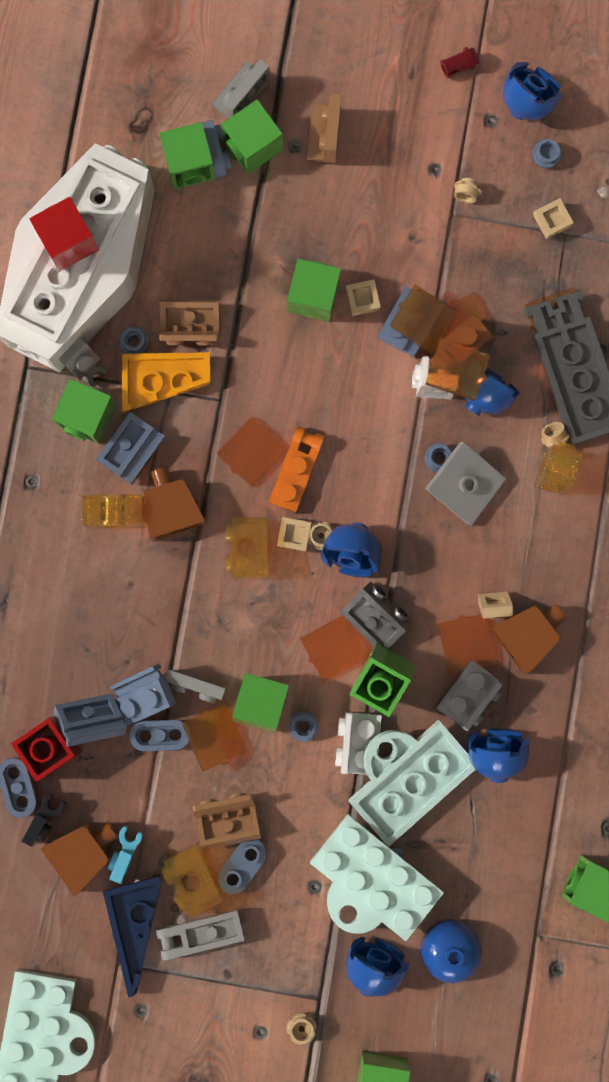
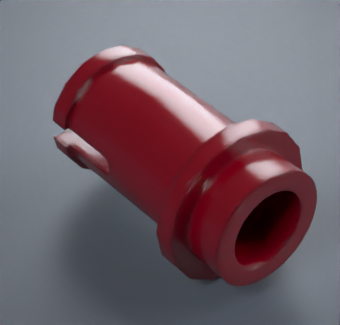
M465 47L463 52L445 60L443 59L440 63L442 71L448 79L450 76L466 69L474 70L475 65L479 64V58L473 47L470 49Z

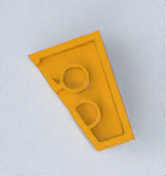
M210 352L122 354L123 414L211 384Z

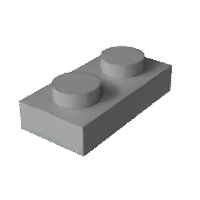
M168 669L165 677L167 682L171 683L170 689L187 694L188 689L199 692V699L214 704L216 699H224L227 690L225 687Z

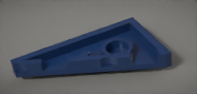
M161 875L103 891L128 998L135 996L138 992L162 881Z

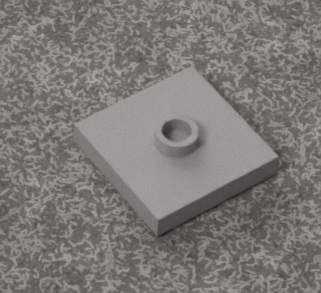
M460 442L425 490L466 524L472 525L506 478L464 442Z

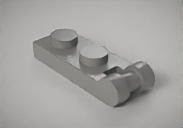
M238 909L163 926L155 930L157 939H161L163 949L160 952L164 961L245 941ZM180 935L183 945L175 946L172 936Z

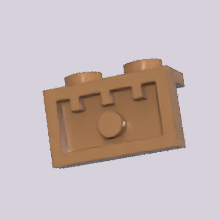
M330 93L329 104H312L307 150L308 161L335 163L342 94Z

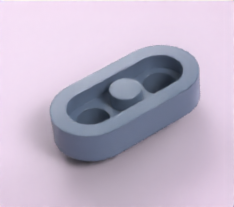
M213 120L202 122L213 161L215 177L227 176L226 170L231 169V164L227 151L222 152L219 143L224 142L220 124L214 125Z
M181 720L141 721L135 724L130 731V742L139 751L180 750L188 744L191 738L189 726ZM173 729L180 730L181 738L179 740L171 738L170 734ZM143 730H148L151 733L149 741L142 740L141 733Z
M14 757L3 761L0 764V787L6 808L14 817H27L38 806V796L32 776L20 758ZM12 767L19 769L20 775L18 778L11 776L10 770ZM21 796H25L28 799L26 807H22L19 804Z
M255 839L241 842L223 865L218 875V883L224 892L228 894L242 892L260 869L267 855L266 847L261 840ZM248 849H254L257 852V857L255 859H248L245 852ZM236 874L239 881L236 884L229 883L227 880L228 875Z

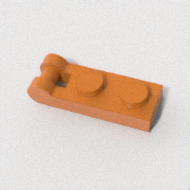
M297 426L269 499V504L293 513H297L325 436L318 433L316 435L307 433L305 428ZM301 443L311 446L309 454L298 451Z

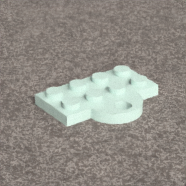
M439 720L417 739L400 730L384 731L376 735L369 742L364 752V769L370 781L350 797L348 801L389 847L475 769L470 762L469 754ZM383 742H389L392 745L391 754L385 758L379 757L377 755V747Z
M349 814L345 816L310 861L312 866L332 881L327 894L328 912L333 922L339 928L349 933H366L375 929L382 922L404 941H407L444 894L439 887ZM346 905L353 906L357 911L355 919L350 922L343 921L339 916L341 908Z
M22 969L15 971L0 1050V1082H58L59 1075L74 1074L87 1065L95 1050L96 1034L93 1025L83 1014L71 1010L77 979ZM74 1038H84L87 1041L88 1049L82 1053L76 1052L72 1047V1040Z

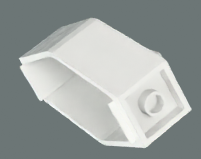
M95 143L21 219L15 231L0 305V339L7 347L60 372L65 365L59 358L78 338H81L87 344L131 299L137 285L155 192L149 169H147L148 166L136 158L129 160L121 156V153L112 146L105 145V147H102ZM99 194L106 196V200L102 204L95 202V197ZM70 196L91 232L99 251L59 272L29 218ZM47 299L50 301V307L43 310L39 307V304L42 300Z

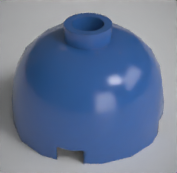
M527 62L516 63L512 66L503 84V99L510 113L520 120H539L546 117L563 97V93L559 94L558 92L561 88L559 82L539 66L534 71L527 68L529 64Z
M473 360L469 362L460 379L461 394L468 401L465 406L479 416L482 411L490 415L504 412L515 402L520 391L511 383L506 386L502 376L479 362L475 363Z
M355 522L336 527L327 536L320 555L322 561L330 568L332 563L343 567L339 571L342 574L367 578L371 576L372 571L375 574L378 572L382 548L379 539L366 525Z
M501 728L488 729L490 735L479 736V731L473 733L469 737L470 762L474 769L482 776L489 778L495 783H504L524 770L529 757V738L527 736L524 740L521 738V732Z
M453 919L437 921L429 927L420 947L424 966L432 976L442 982L455 984L466 981L474 975L480 965L482 950L479 938L470 926Z
M366 937L355 939L350 946L346 959L347 975L351 983L361 994L367 997H381L392 994L400 987L409 967V962L405 963L403 961L405 954L393 944L382 939L375 938V944L365 942Z

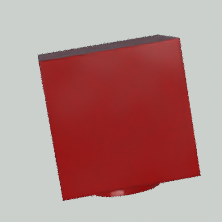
M70 196L29 218L59 272L99 251L91 232Z
M55 716L49 717L11 743L36 782L45 779L81 754L77 745L67 747L66 738L62 735Z

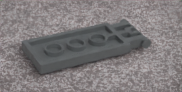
M580 290L555 298L557 309L554 310L549 300L524 308L526 318L533 319L537 331L533 335V340L561 421L569 434L568 441L570 446L609 434V370L590 316L586 318L583 316L579 304L583 302V295Z

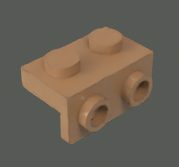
M161 300V332L159 340L167 341L168 345H182L184 341H196L197 345H212L213 341H218L220 337L219 300Z
M236 793L231 795L229 799L219 801L207 799L200 802L199 805L193 806L202 851L261 838L256 805L252 794Z

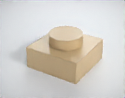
M561 198L535 210L533 213L546 239L572 227L574 224Z
M375 280L346 285L345 289L351 316L380 310Z
M282 517L277 547L306 552L311 522Z
M508 592L478 594V605L483 619L499 620L503 617L513 616V605Z

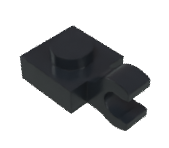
M47 794L42 800L41 809L35 815L21 842L30 847L36 845L38 841L43 843L52 829V826L48 825L52 816L61 814L65 810L67 802L62 801L58 809H53L50 806L53 794Z

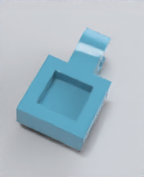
M126 825L119 832L122 850L120 853L114 852L108 866V870L112 871L109 880L119 884L124 881L136 847L143 839V832L139 831L135 840H128L126 837L128 826Z

